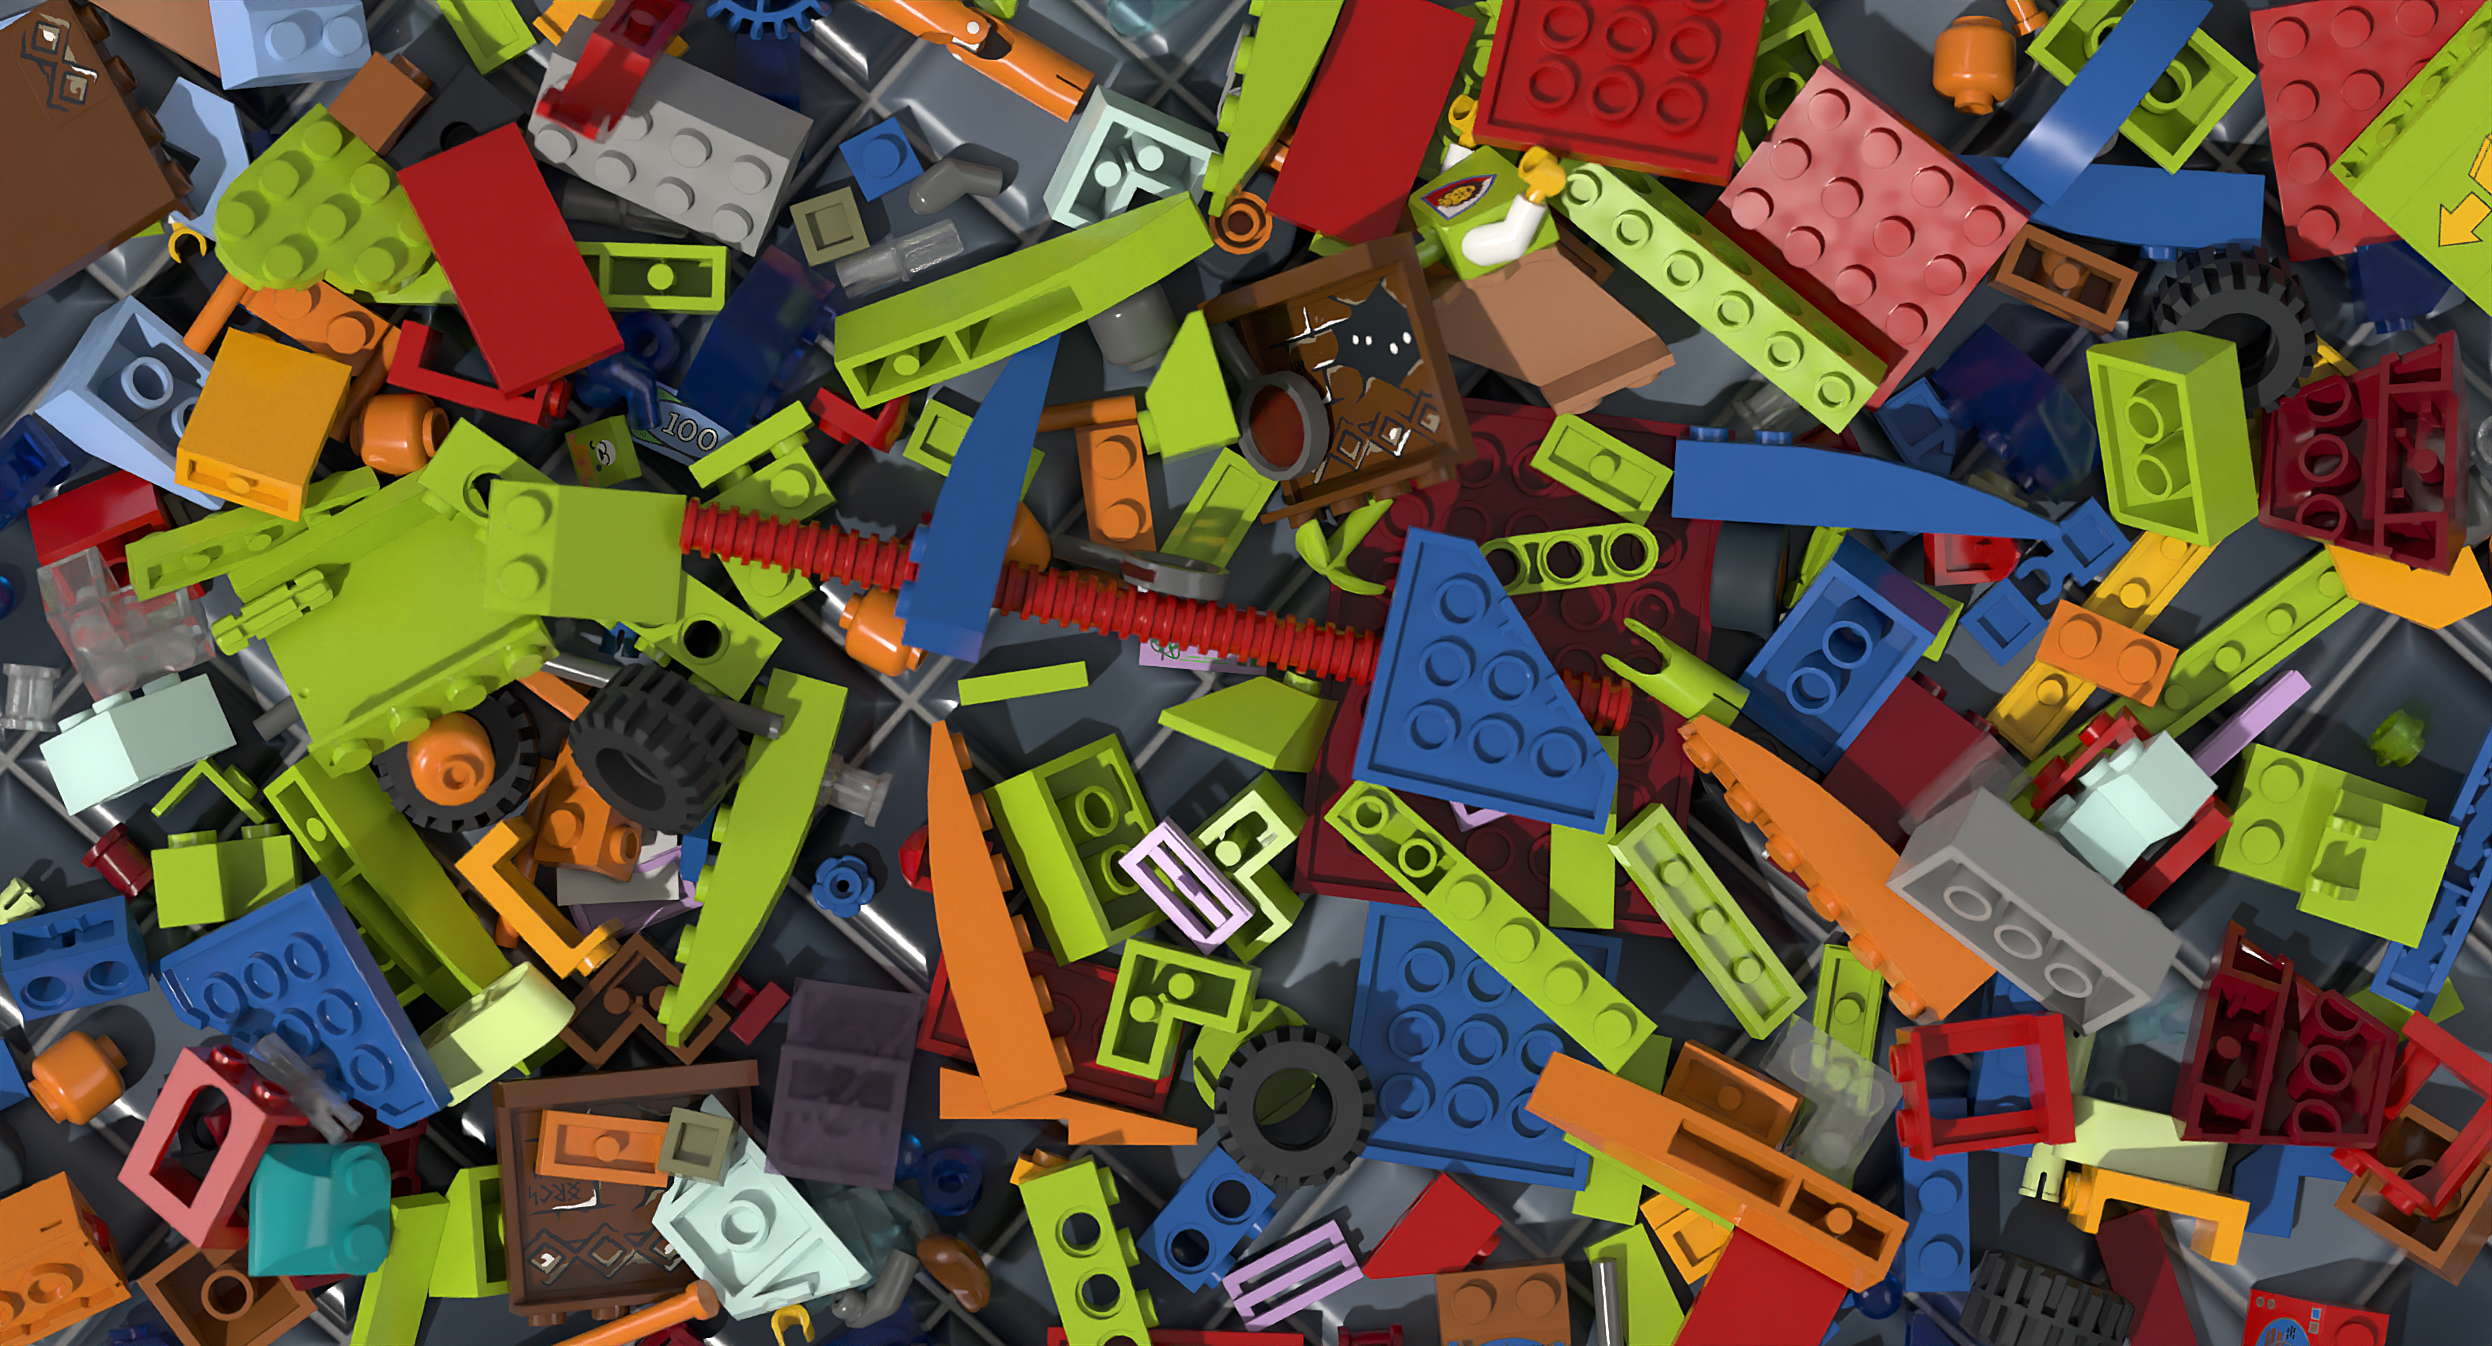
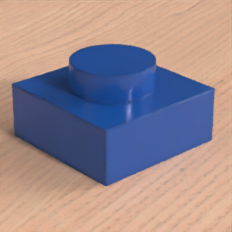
M895 116L838 145L869 204L907 185L924 173Z
M2008 578L1998 581L1957 619V622L1998 667H2003L2049 625Z

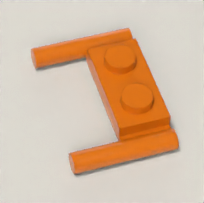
M227 272L182 339V343L200 355H204L240 302L246 309L315 353L329 355L340 363L352 366L351 375L353 377L356 376V379L350 386L349 398L344 410L338 411L329 432L330 437L340 443H344L350 434L352 420L360 417V412L365 402L377 394L389 376L402 328L389 322L324 279L302 292H296V288L277 290L264 286L262 291H256Z
M1134 394L1043 406L1036 433L1070 428L1075 429L1090 540L1127 550L1157 551ZM1093 567L1061 571L1058 574L1068 577L1069 572L1073 571L1078 572V579L1088 581L1089 575L1098 576V583L1107 585L1109 579L1118 580V587L1127 588L1129 584L1119 578L1118 573ZM1145 577L1155 581L1157 580V578Z

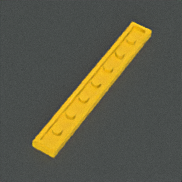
M2316 334L2318 340L2317 354L2311 355L2314 368L2309 378L2298 377L2301 388L2335 374L2345 377L2359 370ZM2262 407L2252 410L2254 419L2246 420L2257 499L2259 498ZM2144 530L2133 542L2132 547L2122 555L2081 603L2080 607L2143 633L2221 541L2208 548ZM2033 660L1987 713L1984 719L1999 730L1998 735L2031 762L2037 758L2097 686L2037 660Z

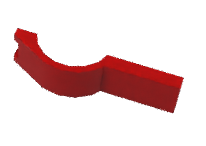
M617 0L593 30L584 52L564 88L561 90L550 85L539 99L534 113L588 140L605 144L613 136L624 119L644 79L685 27L693 5L683 0Z

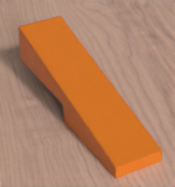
M942 1064L940 1067V1119H1069V1145H1197L1196 1124L1062 1092L993 1115L979 1072Z

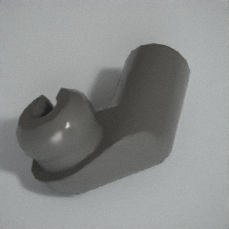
M944 158L913 181L908 192V203L916 213L931 215L943 211L964 194L996 199L1001 190L1003 171L999 167L954 158Z
M891 1249L876 1284L861 1291L856 1287L836 1292L831 1303L833 1314L840 1319H845V1324L848 1327L863 1329L895 1314L902 1305L920 1265V1261L902 1251Z

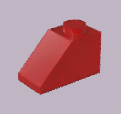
M1438 1170L1359 1265L1360 1270L1373 1280L1461 1272L1470 1261L1479 1267L1502 1240V1237L1495 1232L1502 1223V1220L1444 1170Z

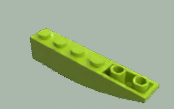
M1251 0L1248 14L1260 17L1255 38L1242 35L1233 72L1244 75L1239 96L1227 93L1217 131L1229 134L1223 155L1211 152L1201 188L1202 190L1213 192L1208 210L1209 215L1222 216L1261 166L1293 116L1323 57L1344 0Z
M1190 190L1181 192L835 317L834 364L861 410L979 369L1065 331L1157 282L1215 245L1214 237Z
M575 242L609 312L729 315L731 251L726 246ZM433 252L415 282L395 294L387 295L388 290L370 293L355 289L353 294L346 293L362 304L459 307Z
M777 668L773 669L768 687L756 685L750 706L784 715L785 722L779 740L754 734L751 746L744 745L746 755L743 759L746 762L744 772L740 775L741 777L736 782L740 784L734 804L730 806L722 803L711 839L712 841L722 843L716 865L704 863L701 869L694 895V901L704 903L697 926L686 924L676 955L677 962L686 964L679 987L667 985L658 1016V1022L668 1025L667 1045L679 1048L721 996L758 940L781 897L813 822L846 709L848 688Z
M311 754L292 765L262 791L321 874H325L336 895L396 964L448 1013H451L514 969V966L506 960L484 929L477 914L467 905L445 874L440 862L430 853L408 822L405 813H400L391 804L393 799L387 791H382L377 780L378 778L371 770L369 763L360 770L344 773L332 780ZM556 1035L545 1045L514 1066L528 1076L567 1048L568 1045Z
M1356 780L1325 815L1324 819L1613 1074L1619 1071L1657 1027L1655 1023L1387 787Z

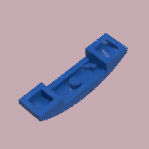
M2134 0L2122 15L2121 20L2046 114L2037 121L2002 165L2001 169L2048 207L2052 208L2153 86L2214 5L2208 0Z

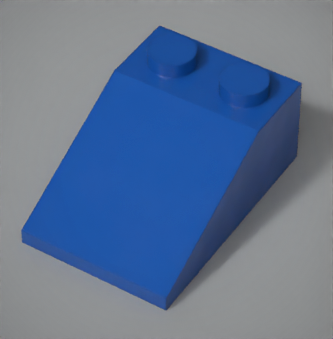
M1847 533L1787 611L1775 631L1770 634L1736 680L1738 684L1750 691L1740 712L1827 775L1936 638L1950 608Z

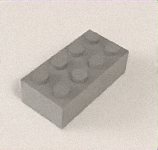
M578 14L552 53L528 124L524 140L531 155L754 257L780 213L814 120L664 53L644 79L634 101L613 136L605 144L588 140L534 113L539 99L550 85L561 90L564 88L584 52L593 30L599 24L597 21Z
M1982 786L1915 828L1885 884L2049 1011L2062 1013L2063 1021L2083 1037L2152 1001L2183 940L2164 927L2162 921L2156 915L2138 907L2116 890L2108 878L2090 870L2064 850L2062 844L2056 838L2038 830L2017 814L2005 799L1991 794Z

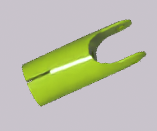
M1625 618L1624 624L1629 629L1651 642L1658 650L1662 658L1660 673L1656 675L1639 673L1607 654H1602L1601 659L1617 674L1688 720L1703 714L1729 728L1745 704L1750 691L1645 624L1634 619Z

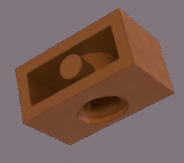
M375 51L326 111L375 152L386 158L434 100L428 92L435 85V82L400 53H397L389 62Z
M2026 223L1995 261L1985 285L2102 336L2113 332L2138 272Z

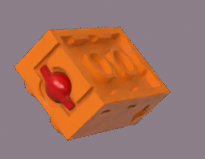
M65 1171L0 1200V1346L30 1345L132 1297L116 1239L109 1231L107 1223L96 1214Z

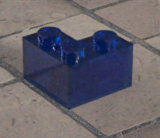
M771 244L715 317L675 398L737 437L744 434L755 417L762 422L770 418L785 393L784 389L776 385L779 378L785 382L791 378L807 351L800 346L802 342L805 341L814 346L833 316V313L824 307L836 284Z
M1986 323L1931 376L1946 397L1940 404L1942 410L1965 432L1973 425L1981 431L1977 435L1979 440L2002 462L2008 459L2010 463L2003 471L2026 495L2031 496L2038 490L2058 506L2102 462L2097 431L2062 383Z

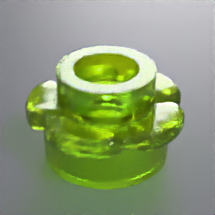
M2403 709L2397 710L2388 716L2372 732L2366 743L2367 747L2378 756L2375 763L2379 767H2385L2393 762L2398 768H2401L2411 762L2421 752L2426 743L2420 736L2425 727L2424 721L2412 719Z

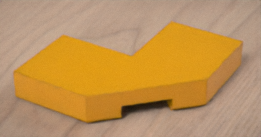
M2324 543L2349 599L2397 615L2428 629L2439 630L2492 605V594L2470 545L2461 549L2451 575L2447 576L2420 568L2411 570L2409 565Z

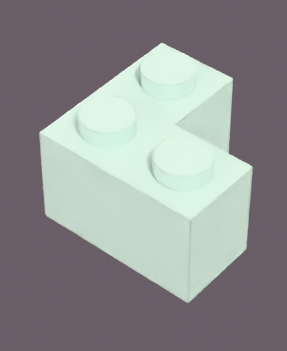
M1097 84L1045 191L1043 199L1052 219L1077 230L1123 214L1137 187L1164 199L1190 190L1198 206L1205 191L1201 188L1211 152L1222 153L1211 133Z
M174 672L142 686L145 696L132 700L129 691L125 690L96 702L92 705L93 708L58 722L62 734L39 746L70 816L121 797L152 780L194 765L201 758L212 757L237 744L206 673L181 682L178 672Z
M2166 731L2143 742L2137 737H2133L2124 743L2111 757L2106 752H2103L2084 767L2077 776V779L2083 784L2072 797L2066 794L2059 798L2040 817L2039 821L2045 826L2041 832L2056 838L2062 844L2064 850L2090 870L2104 875L2114 885L2149 844L2181 830L2218 786Z

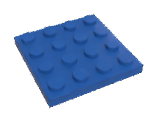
M1369 901L1347 1046L1358 1055L1369 1074L1376 1100V1118L1373 1131H1371L1367 1140L1368 1145L1361 1157L1359 1155L1357 1157L1585 1192L1590 1154L1562 1140L1564 1130L1527 1111L1524 1107L1553 1051L1603 1070L1604 1065L1426 908ZM1544 926L1611 986L1616 988L1623 938Z

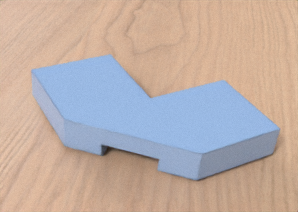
M179 76L155 117L160 122L167 136V139L161 143L198 161L190 175L195 191L190 193L188 197L199 217L190 221L177 210L169 215L174 221L216 242L212 227L218 200L230 183L251 165L244 139L245 134L239 111L234 104Z

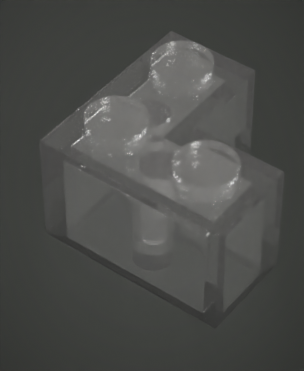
M97 546L36 569L47 621L95 702L125 690L131 692L163 676L178 673L217 657L205 608L192 585L139 602L131 584L120 588Z
M1792 1013L1758 1065L1760 1069L1811 1100L1780 1150V1153L1845 1187L1902 1097V1083L1896 1084L1890 1073Z

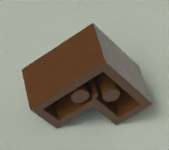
M641 929L634 933L572 1001L576 1007L574 1014L557 1035L594 1069L599 1070L642 1024L689 1066L731 1022L736 1014L718 998L679 1048L667 1045L668 1025L658 1022V1016L667 985L679 987L685 967Z

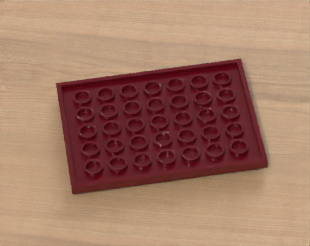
M1460 397L1478 458L1454 465L1455 479L1419 489L1416 478L1410 479L1413 492L1391 498L1393 504L1347 557V566L1352 574L1364 581L1386 586V590L1380 595H1362L1343 590L1330 581L1326 622H1334L1336 629L1344 631L1346 625L1354 626L1355 633L1364 634L1366 629L1374 630L1375 637L1383 638L1409 524L1472 538L1479 548L1484 543L1498 538L1631 522L1529 465L1557 416L1552 408ZM1588 412L1573 414L1672 471L1675 468L1676 436H1690L1691 425ZM1729 430L1728 439H1735L1736 431ZM1674 473L1643 526L1654 535L1659 548L1658 560L1653 570L1645 577L1622 583L1509 596L1557 673L1560 672L1562 667L1572 670L1573 676L1579 677L1581 671L1591 673L1593 680H1599L1601 675L1611 677V683L1618 684L1620 679L1625 678L1610 669L1603 662L1601 656L1602 654H1607L1639 673L1659 674L1662 667V658L1658 650L1651 642L1629 629L1624 624L1625 618L1634 619L1645 624L1705 663L1708 662L1712 630L1709 614L1711 575L1717 538L1723 520L1672 517ZM1351 512L1339 515L1337 529ZM1621 534L1613 541L1610 555L1618 568L1624 571H1633L1641 565L1644 559L1645 550L1637 537L1631 534ZM1557 542L1550 547L1546 563L1553 575L1568 579L1578 572L1581 566V556L1574 545L1568 542ZM1500 549L1492 550L1486 555L1485 559L1501 585H1509L1517 575L1518 565L1516 559L1511 553ZM1327 673L1325 678H1318V681L1323 683L1319 694L1337 700L1338 704L1312 772H1307L1302 810L1309 818L1299 833L1292 891L1425 908L1324 819L1325 815L1356 781L1351 778V771L1372 681H1366L1364 686L1356 685L1355 678L1347 677L1345 682H1339L1335 680V674ZM1631 683L1633 698L1630 715L1625 730H1622L1619 735L1616 834L1650 803L1663 804L1686 835L1695 765L1686 755L1683 749V744L1686 740L1677 729L1688 719ZM1603 726L1600 732L1593 731L1596 736H1617L1610 734L1609 727ZM1387 787L1536 920L1548 923L1551 823L1508 814L1466 832H1461L1449 800ZM1466 804L1469 814L1485 809ZM1615 857L1613 929H1592L1673 938L1674 934Z

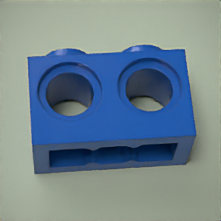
M125 895L0 925L2 974L25 1021L150 991L146 942Z
M1217 1141L1137 1236L1135 1245L1192 1293L1195 1294L1203 1283L1214 1289L1237 1261L1229 1254L1244 1234L1255 1240L1277 1214L1278 1211L1270 1205L1277 1196L1276 1190L1270 1185L1259 1182V1179L1249 1172L1246 1174L1237 1166L1236 1161L1226 1152L1224 1146ZM1226 1180L1240 1181L1250 1192L1248 1205L1242 1211L1235 1214H1227L1220 1211L1212 1199L1215 1188ZM1186 1229H1195L1206 1236L1209 1242V1249L1201 1260L1187 1263L1179 1260L1174 1255L1171 1244L1179 1232Z

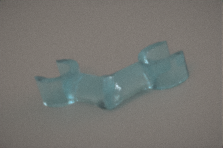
M2171 1001L2161 1002L2155 1005L2147 1016L2122 1022H2112L2104 1026L2100 1031L2101 1045L2097 1070L2095 1074L2086 1080L2083 1087V1095L2095 1098L2097 1087L2101 1083L2111 1082L2116 1091L2114 1102L2126 1104L2128 1089L2125 1082L2121 1079L2126 1047L2155 1039L2167 1044H2178L2185 1041L2189 1036L2188 1033L2179 1031L2165 1034L2160 1028V1021L2165 1013L2182 1009L2183 1006Z

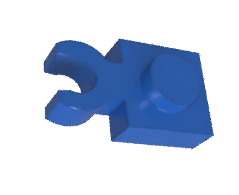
M2093 496L2088 497L2058 522L2062 528L2061 541L2042 540L2051 551L2045 557L2025 559L2013 571L2012 575L2016 580L2024 578L2034 569H2038L2046 575V589L2033 599L2037 606L2048 604L2057 598L2062 590L2063 578L2070 574L2079 587L2084 586L2132 547L2131 543Z

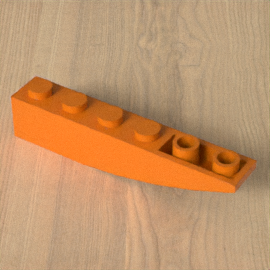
M1703 714L1686 721L1677 729L1686 740L1683 744V749L1688 758L1702 772L1706 774L1711 771L1728 790L1724 794V798L1729 807L1746 823L1754 821L1769 839L1765 843V847L1773 860L1785 871L1791 873L1794 870L1810 888L1806 895L1814 909L1827 921L1833 922L1836 920L1851 938L1848 942V947L1852 954L1868 970L1875 971L1877 969L1893 988L1889 991L1891 1000L1907 1018L1913 1021L1919 1019L1923 1025L1942 1020L1997 971L1885 885L1900 856L1870 826L1821 786L1765 748Z
M941 720L932 723L928 778L929 859L937 926L952 994L992 1114L994 1115L1066 1091L1067 1086L1063 1076L1074 1073V1068L1063 1036L1054 1039L1050 1038L1043 1015L1053 1012L1054 1008L1043 976L1039 975L1030 978L1023 954L1034 949L1022 913L1010 917L1002 894L1013 889L1002 853L990 856L982 832L993 829L982 793L979 792L969 796L962 771L973 767L962 733L960 731L949 735L945 721Z
M1556 1051L1550 1054L1524 1107L1527 1111L1857 1293H1861L1884 1280L1910 1224L1798 1161L1731 1127L1630 1081Z

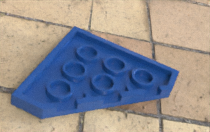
M1409 524L1352 766L1351 778L1604 835L1619 772L1472 538Z
M325 874L163 955L148 965L180 1021L200 1031L210 1026L232 1037V1047L272 1067L282 1062L304 1073V1083L344 1103H347L352 1098L378 1110V1120L396 1129H400L437 1112L455 1100Z

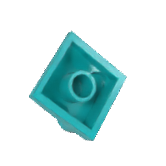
M353 1141L267 1145L250 1178L248 1275L281 1276L344 1273L366 1275L377 1271L389 1250L391 1186L390 1167L387 1159L382 1154L379 1143Z

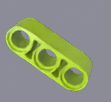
M1621 523L1498 538L1488 541L1479 547L1484 557L1492 550L1500 549L1511 553L1516 559L1518 565L1517 575L1509 585L1503 586L1508 596L1634 581L1645 577L1653 570L1658 560L1659 551L1654 535L1647 528L1635 523ZM1621 534H1631L1637 537L1645 550L1641 565L1633 571H1624L1618 568L1610 555L1613 541ZM1557 542H1568L1574 545L1580 553L1581 566L1578 572L1571 578H1559L1548 569L1546 563L1547 553L1550 547Z

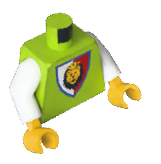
M1461 94L1454 100L1448 114L1449 122L1462 131L1458 143H1450L1438 177L1414 192L1410 196L1408 205L1417 229L1411 233L1422 270L1439 261L1461 280H1472L1560 239L1545 196H1554L1563 189L1566 183V174L1563 167L1558 164L1556 157L1539 146L1531 148L1525 154L1519 168L1515 167L1488 145L1475 150L1477 143H1474L1471 133L1479 100L1475 101L1466 94Z

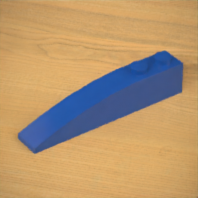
M1953 154L2031 212L2030 218L2026 222L2027 224L2056 237L2119 248L2139 249V260L2151 262H2177L2178 252L2199 253L2198 250L2212 246L2214 254L2226 252V243H2240L2242 253L2247 254L2250 253L2253 245L2261 247L2265 175L2179 169L2172 176L2164 168L2089 163L2062 197L2050 208L2001 169L2008 158Z
M1062 332L1014 353L984 398L956 452L938 498L931 526L918 523L909 561L921 564L916 582L903 579L894 617L906 620L901 640L902 645L977 663Z
M1691 425L1690 436H1676L1672 517L2061 541L2062 528L2057 522L1996 493L1933 470L1868 453L1806 443H1793V431L1755 429L1754 440L1728 439L1729 428Z
M2492 717L2443 821L2460 827L2418 949L2390 940L2369 988V991L2411 1010H2417L2427 1017L2492 881Z

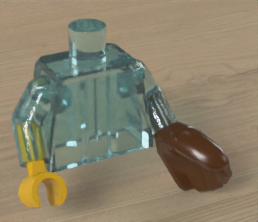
M834 1152L799 1166L812 1199L808 1204L872 1276L866 1284L856 1286L860 1291L876 1284L891 1249H895L919 1260L920 1265L916 1273L924 1271L926 1267L967 1311L974 1313L988 1304L991 1295V1281L983 1260L963 1240L950 1234L941 1233L929 1208L895 1184L879 1185L874 1177L848 1186ZM836 1292L776 1309L772 1317V1328L779 1346H786L784 1332L789 1326L794 1324L803 1325L807 1342H811L815 1337V1331L808 1312L805 1310L806 1304L810 1316L832 1308L831 1303Z

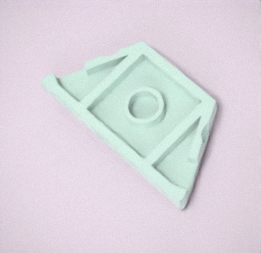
M713 1094L704 1100L700 1109L701 1113L734 1119ZM741 1126L739 1127L724 1187L675 1177L670 1190L663 1194L652 1220L655 1227L698 1277L707 1280L712 1285L718 1300L737 1320L863 1285L872 1278L868 1271Z

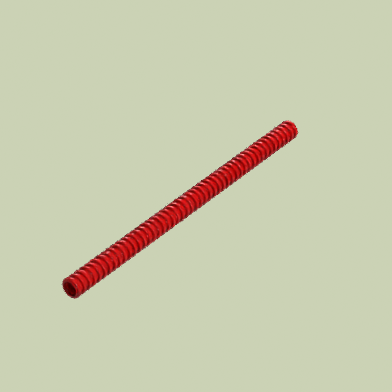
M694 497L691 498L690 503H686L678 544L681 547L682 554L689 555L691 549L701 551L702 558L709 559L711 553L721 555V561L728 563L731 557L741 558V565L750 566L751 561L761 562V569L770 570L771 565L781 566V573L789 574L791 568L801 570V577L809 578L811 572L821 574V581L829 582L831 576L841 578V585L849 586L850 581L854 580L861 582V589L869 590L870 585L874 584L881 586L880 592L887 594L891 588L901 590L903 579L914 582L917 580L921 564L909 561L914 540H911L909 546L899 544L900 538L891 536L889 542L879 540L880 534L873 532L870 534V538L860 537V530L852 528L850 534L839 532L840 526L831 525L830 530L820 529V522L811 521L809 527L799 525L800 518L791 517L790 523L780 521V514L771 513L770 519L760 517V510L752 509L750 515L740 513V507L735 505L731 506L730 511L720 509V503L714 501L711 502L710 507L700 505V499ZM1010 560L1009 565L1002 564L991 606L992 608L1000 609V616L1008 617L1010 611L1020 613L1019 619L1028 621L1030 615L1039 617V623L1046 625L1050 619L1059 620V627L1068 628L1069 623L1079 624V631L1088 632L1089 627L1099 628L1098 634L1108 636L1109 630L1118 632V638L1127 640L1129 634L1138 636L1139 643L1147 644L1149 638L1158 640L1159 647L1166 648L1168 643L1172 642L1178 644V650L1186 652L1189 646L1197 647V653L1201 655H1207L1208 650L1217 651V658L1226 659L1229 653L1237 655V662L1246 663L1249 657L1256 659L1257 666L1266 667L1267 662L1270 661L1276 663V669L1285 671L1287 666L1290 665L1296 667V673L1305 675L1307 669L1315 670L1316 677L1325 678L1327 673L1335 674V680L1339 682H1345L1347 677L1355 678V684L1364 686L1366 681H1373L1382 638L1375 637V631L1366 629L1364 634L1355 633V627L1346 625L1344 631L1337 630L1336 624L1329 621L1325 623L1324 627L1316 626V619L1307 617L1305 622L1301 623L1296 622V615L1287 614L1285 619L1276 618V611L1267 610L1265 615L1257 614L1256 607L1247 606L1246 611L1237 610V604L1228 602L1226 608L1217 606V600H1207L1206 604L1197 602L1195 598L1187 597L1186 600L1178 599L1177 595H1158V591L1150 589L1147 592L1138 591V586L1131 583L1128 584L1127 588L1118 587V580L1109 579L1106 585L1098 583V576L1089 575L1088 581L1078 579V572L1070 571L1068 577L1058 575V568L1050 567L1048 573L1039 571V565L1030 563L1028 569L1019 568V561ZM1561 668L1557 674L1586 721L1590 724L1591 729L1600 732L1603 726L1609 727L1610 734L1619 736L1622 730H1625L1630 715L1633 698V687H1631L1630 681L1620 679L1618 684L1611 683L1610 676L1601 675L1599 680H1593L1590 672L1581 671L1578 677L1572 675L1570 668Z

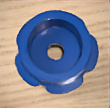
M844 855L842 859L829 857L821 862L815 871L817 881L812 887V894L818 906L824 910H832L836 917L848 918L857 915L861 911V906L870 903L875 893V881L867 873V864L859 857L853 855ZM840 880L848 881V891H839L837 883Z

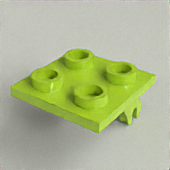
M2338 787L2296 909L2418 949L2460 827Z

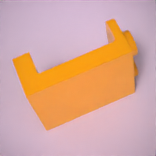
M229 327L177 447L174 483L298 523L307 503L308 487L312 473L338 411H343L347 404L352 366L340 363L323 353H308L277 343L264 334H249Z
M521 815L500 821L455 867L562 979L577 971H580L585 977L592 971L596 972L622 947L615 937L626 926L616 917L598 926L585 938L511 860L538 832Z
M2080 1162L2077 1172L2068 1171L2062 1188L2060 1207L2068 1210L2067 1222L2082 1231L2097 1234L2105 1200L2108 1198L2123 1200L2197 1217L2190 1249L2211 1261L2236 1266L2249 1210V1202L2229 1192L2197 1188Z

